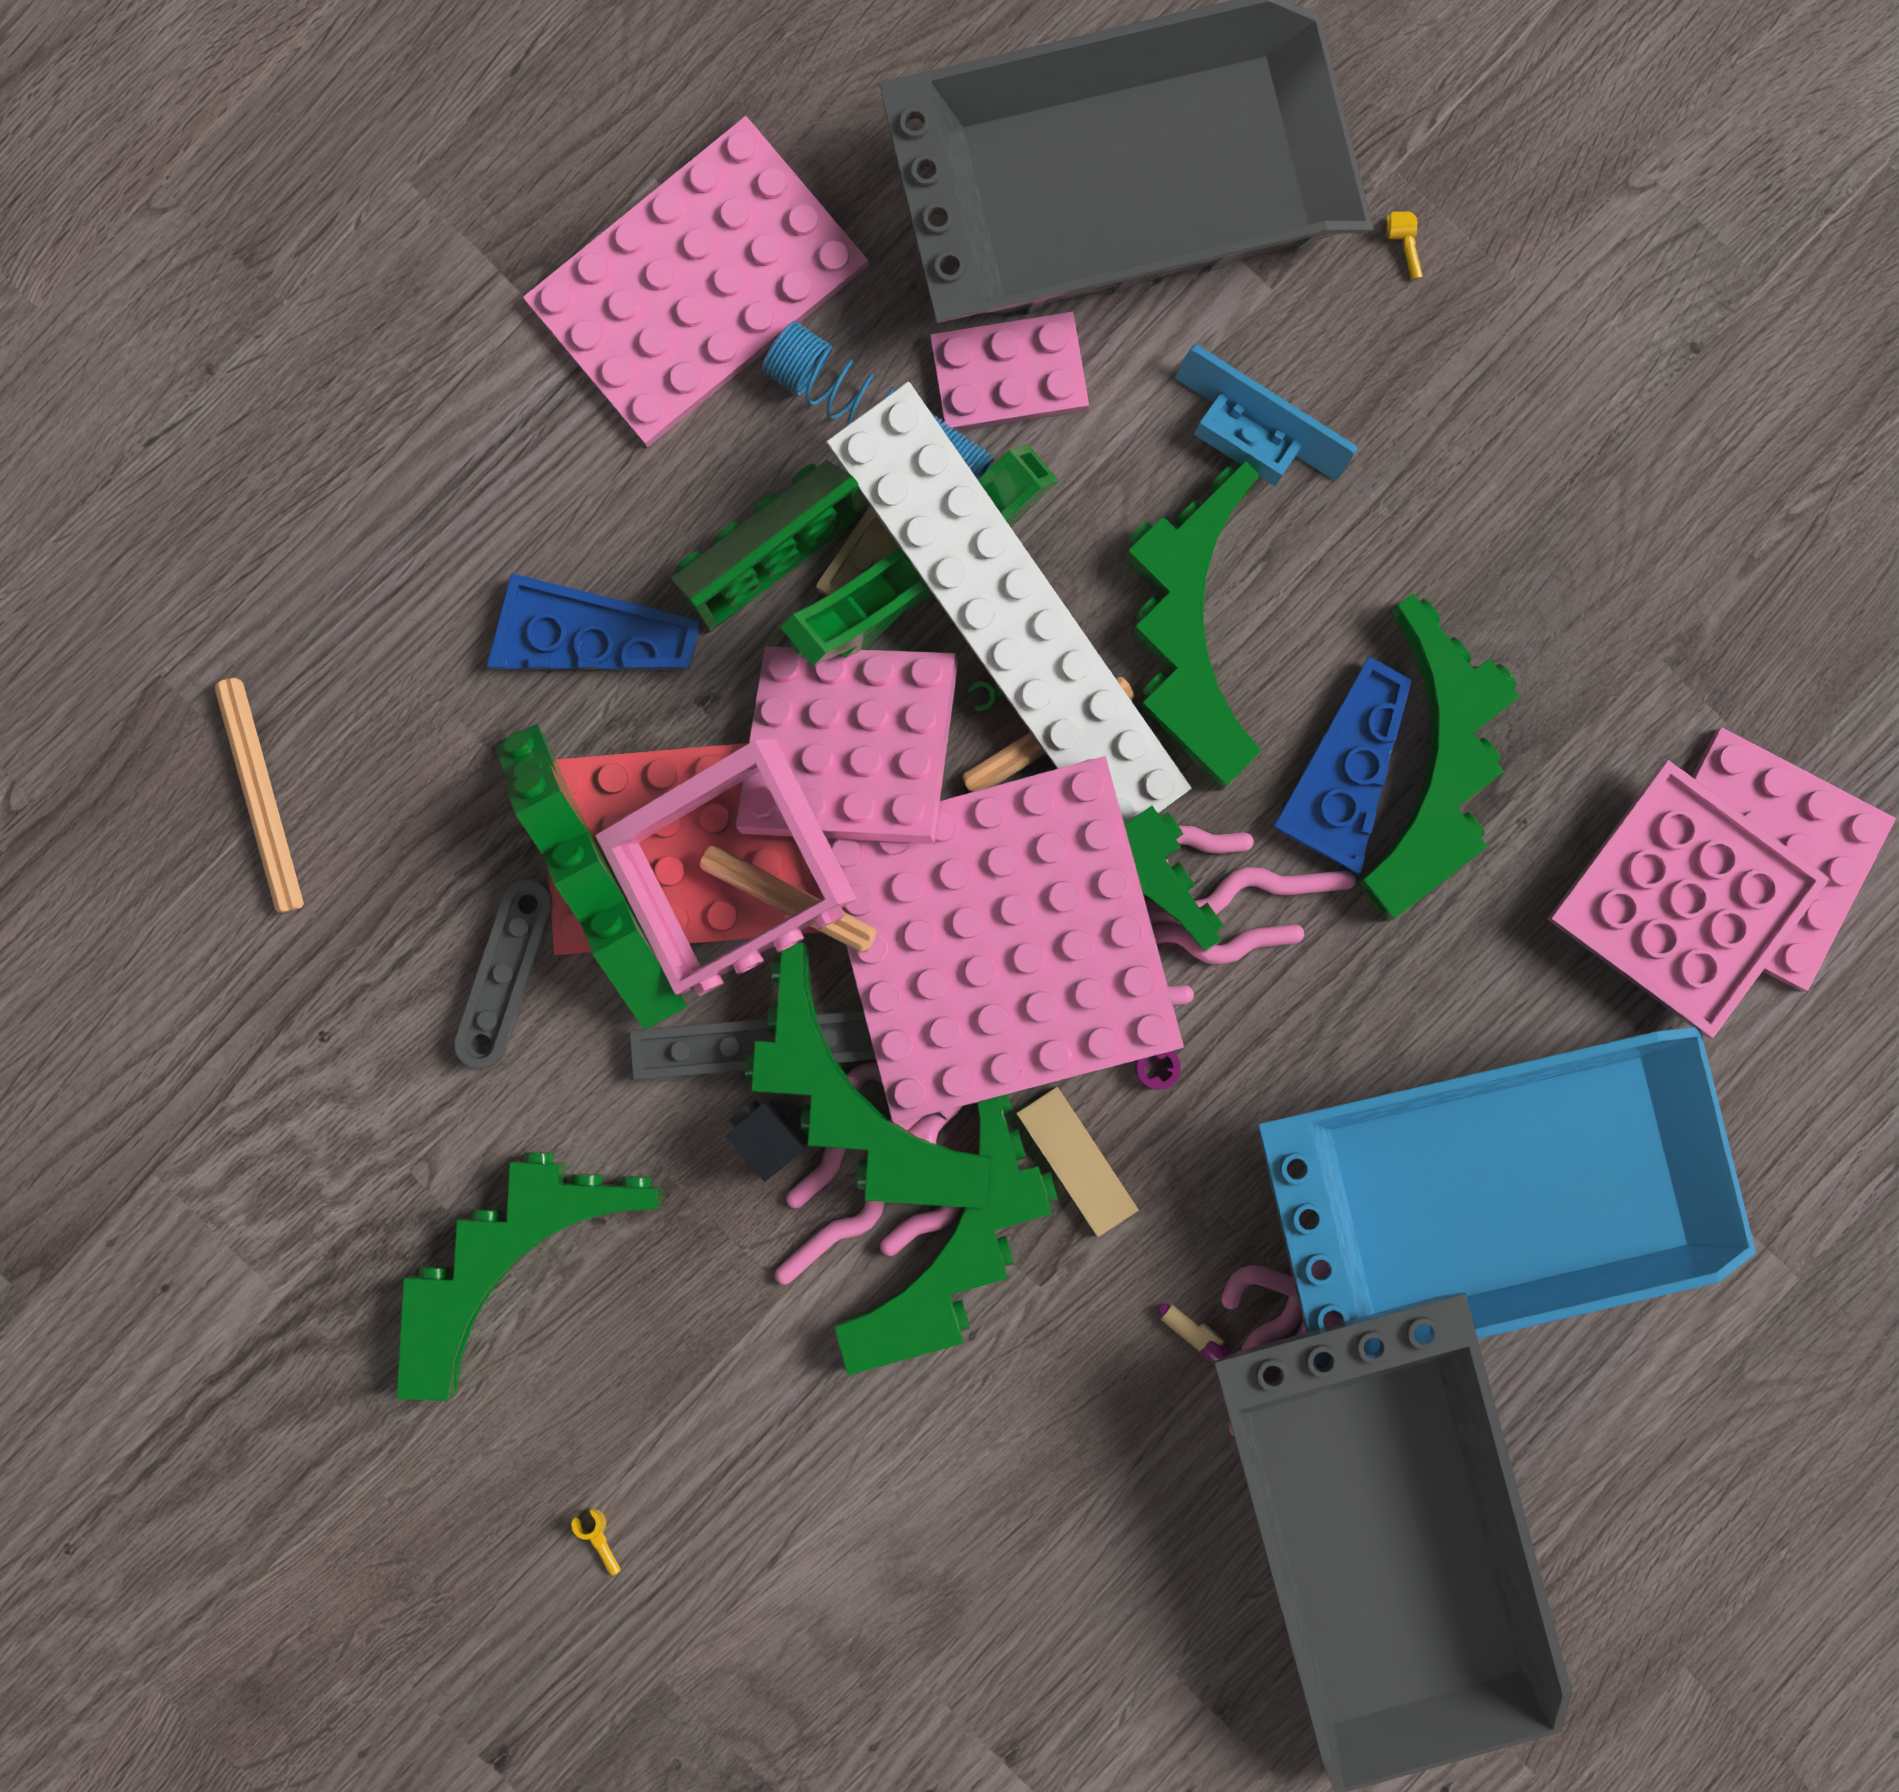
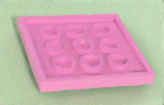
M765 646L749 743L754 740L776 739L826 838L934 844L958 667L957 657L955 653L861 650L847 658L839 654L812 666L807 659L799 656L792 647ZM759 771L745 779L742 784L736 828L740 834L793 836L761 772Z
M1722 727L1715 730L1692 777L1830 878L1763 970V972L1801 992L1808 991L1896 818Z
M1667 760L1661 764L1547 920L1690 1026L1697 1027L1706 1038H1714L1830 878L1674 763Z

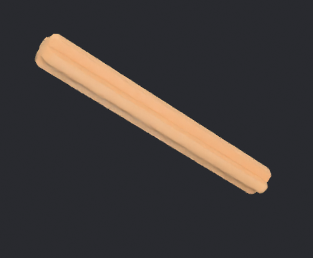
M237 678L222 680L215 684L214 689L274 908L280 913L295 911L303 907L304 902L244 684Z

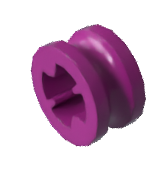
M1173 1051L1154 1055L1158 1059L1167 1057L1171 1063V1068H1166L1170 1075L1163 1081L1157 1076L1150 1079L1146 1076L1144 1067H1150L1149 1064L1145 1063L1149 1057L1136 1060L1135 1072L1139 1081L1146 1087L1154 1090H1164L1171 1087L1178 1080L1181 1072L1180 1061Z

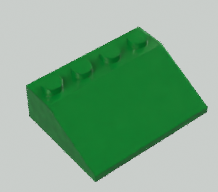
M828 460L818 467L815 463L805 466L792 478L793 486L780 496L773 492L764 497L753 508L755 515L741 525L738 522L729 524L715 536L716 544L702 555L699 551L691 553L676 566L675 569L678 573L671 578L711 632L863 517L864 511L859 483L851 474Z

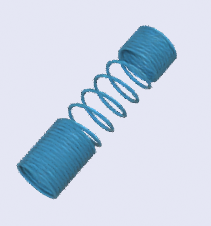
M798 321L789 323L781 331L767 352L762 365L763 374H766L775 383L778 382L787 391L790 390L795 396L802 395L806 391L805 399L808 405H815L830 394L826 408L828 419H836L851 408L847 425L852 422L863 393L874 378V373L869 374L861 389L842 410L831 415V405L836 391L854 361L849 359L838 378L818 399L810 401V391L813 382L825 365L833 346L830 343H826V340H822V337L818 338V335H814V332H810V329L802 327V324H798ZM895 387L890 388L885 398L895 391ZM938 416L934 417L978 480L992 467L994 454L990 455V452H986V449L982 450V446L978 447V443L974 444V441H970V438L966 439V435L962 436V433H958V430H954V427L950 428V424L946 425V422H942V419L938 420Z

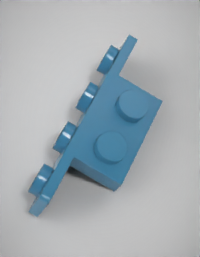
M1197 344L1192 345L1175 376L1179 382L1213 403L1199 423L1194 435L1242 465L1246 461L1260 474L1261 478L1274 486L1277 485L1295 456L1331 479L1338 480L1357 451L1356 445Z

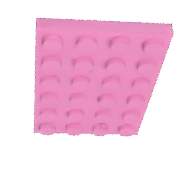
M745 116L523 298L648 448L767 351L789 323L793 321H798V324L801 323L869 267V260L749 118Z

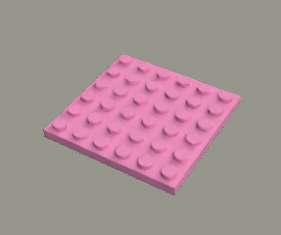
M1106 756L940 801L934 844L826 838L857 900L843 907V911L877 930L876 939L868 952H859L847 946L893 1124L1184 1048Z

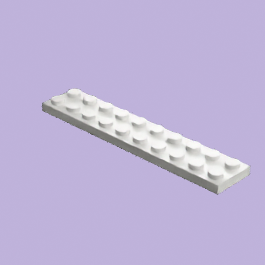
M910 382L903 384L825 441L845 471L851 474L859 483L862 495L1056 769L1106 756L1124 824L1150 806H1153L1157 813H1159L1192 789Z

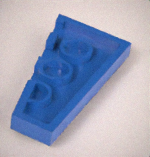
M511 573L487 668L490 670H690L702 623L697 619Z
M1371 657L1365 660L1275 821L1273 829L1356 875L1361 874L1365 859V849L1374 825L1378 800L1387 776L1388 763L1394 741L1397 738L1411 679Z

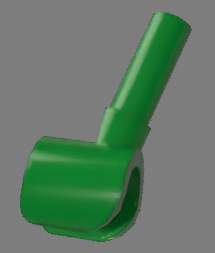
M981 681L972 684L967 690L968 694H973L984 688L990 692L988 703L974 708L977 711L989 712L993 710L998 704V699L1005 696L997 684L991 686Z

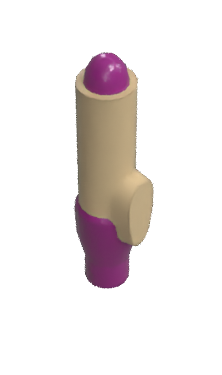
M1162 1303L1158 1305L1157 1312L1161 1316L1160 1320L1196 1348L1207 1360L1214 1363V1361L1230 1355L1223 1345L1224 1339L1208 1325L1202 1323L1198 1326L1173 1304Z

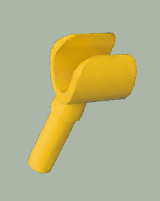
M1393 211L1386 219L1387 239H1403V249L1411 280L1423 277L1415 247L1418 225L1417 217L1410 211Z
M589 1509L596 1522L594 1531L591 1533L585 1531L578 1517L572 1519V1531L580 1539L590 1540L609 1575L613 1576L620 1572L621 1569L603 1534L606 1528L605 1515L597 1509Z

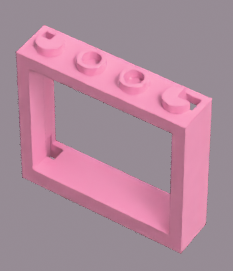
M776 739L752 741L595 835L675 995L696 990L698 996H702L724 984L721 975L732 969H735L738 975L764 962L761 953L775 946L777 952H780L799 943L804 939L802 930L814 923L818 929H821L840 920L845 916L842 908L857 900ZM760 771L824 898L701 967L639 842Z

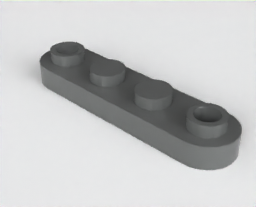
M530 879L518 880L506 889L502 897L454 1042L458 1058L469 1067L477 1069L492 1067L503 1058L507 1050L551 919L552 898L549 889L540 882ZM527 896H534L538 902L537 909L531 914H526L522 910V901ZM482 1034L486 1035L491 1042L489 1050L485 1053L478 1052L475 1047L477 1037Z

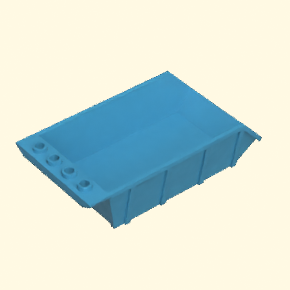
M1698 1027L1641 1034L1258 1124L1263 1154L1306 1332L1324 1328V1315L1332 1310L1339 1312L1340 1323L1433 1297L1465 1293L1477 1339L1719 1283L1756 1254L1702 1033ZM1293 1159H1300L1304 1164V1173L1298 1178H1291L1287 1173V1165ZM1306 1209H1312L1316 1214V1223L1310 1228H1303L1299 1223V1216ZM1317 1260H1325L1328 1264V1273L1323 1278H1314L1311 1273L1312 1264ZM1421 1324L1416 1327L1414 1331L1415 1340L1422 1341L1429 1336V1325ZM1378 1338L1368 1339L1364 1344V1353L1369 1355L1376 1353L1380 1348V1340ZM1320 1352L1314 1357L1316 1368H1324L1330 1362V1354L1328 1352Z

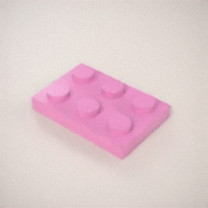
M1073 311L930 334L943 418L946 425L950 424V428L954 427V430L962 431L1087 411L1089 408Z

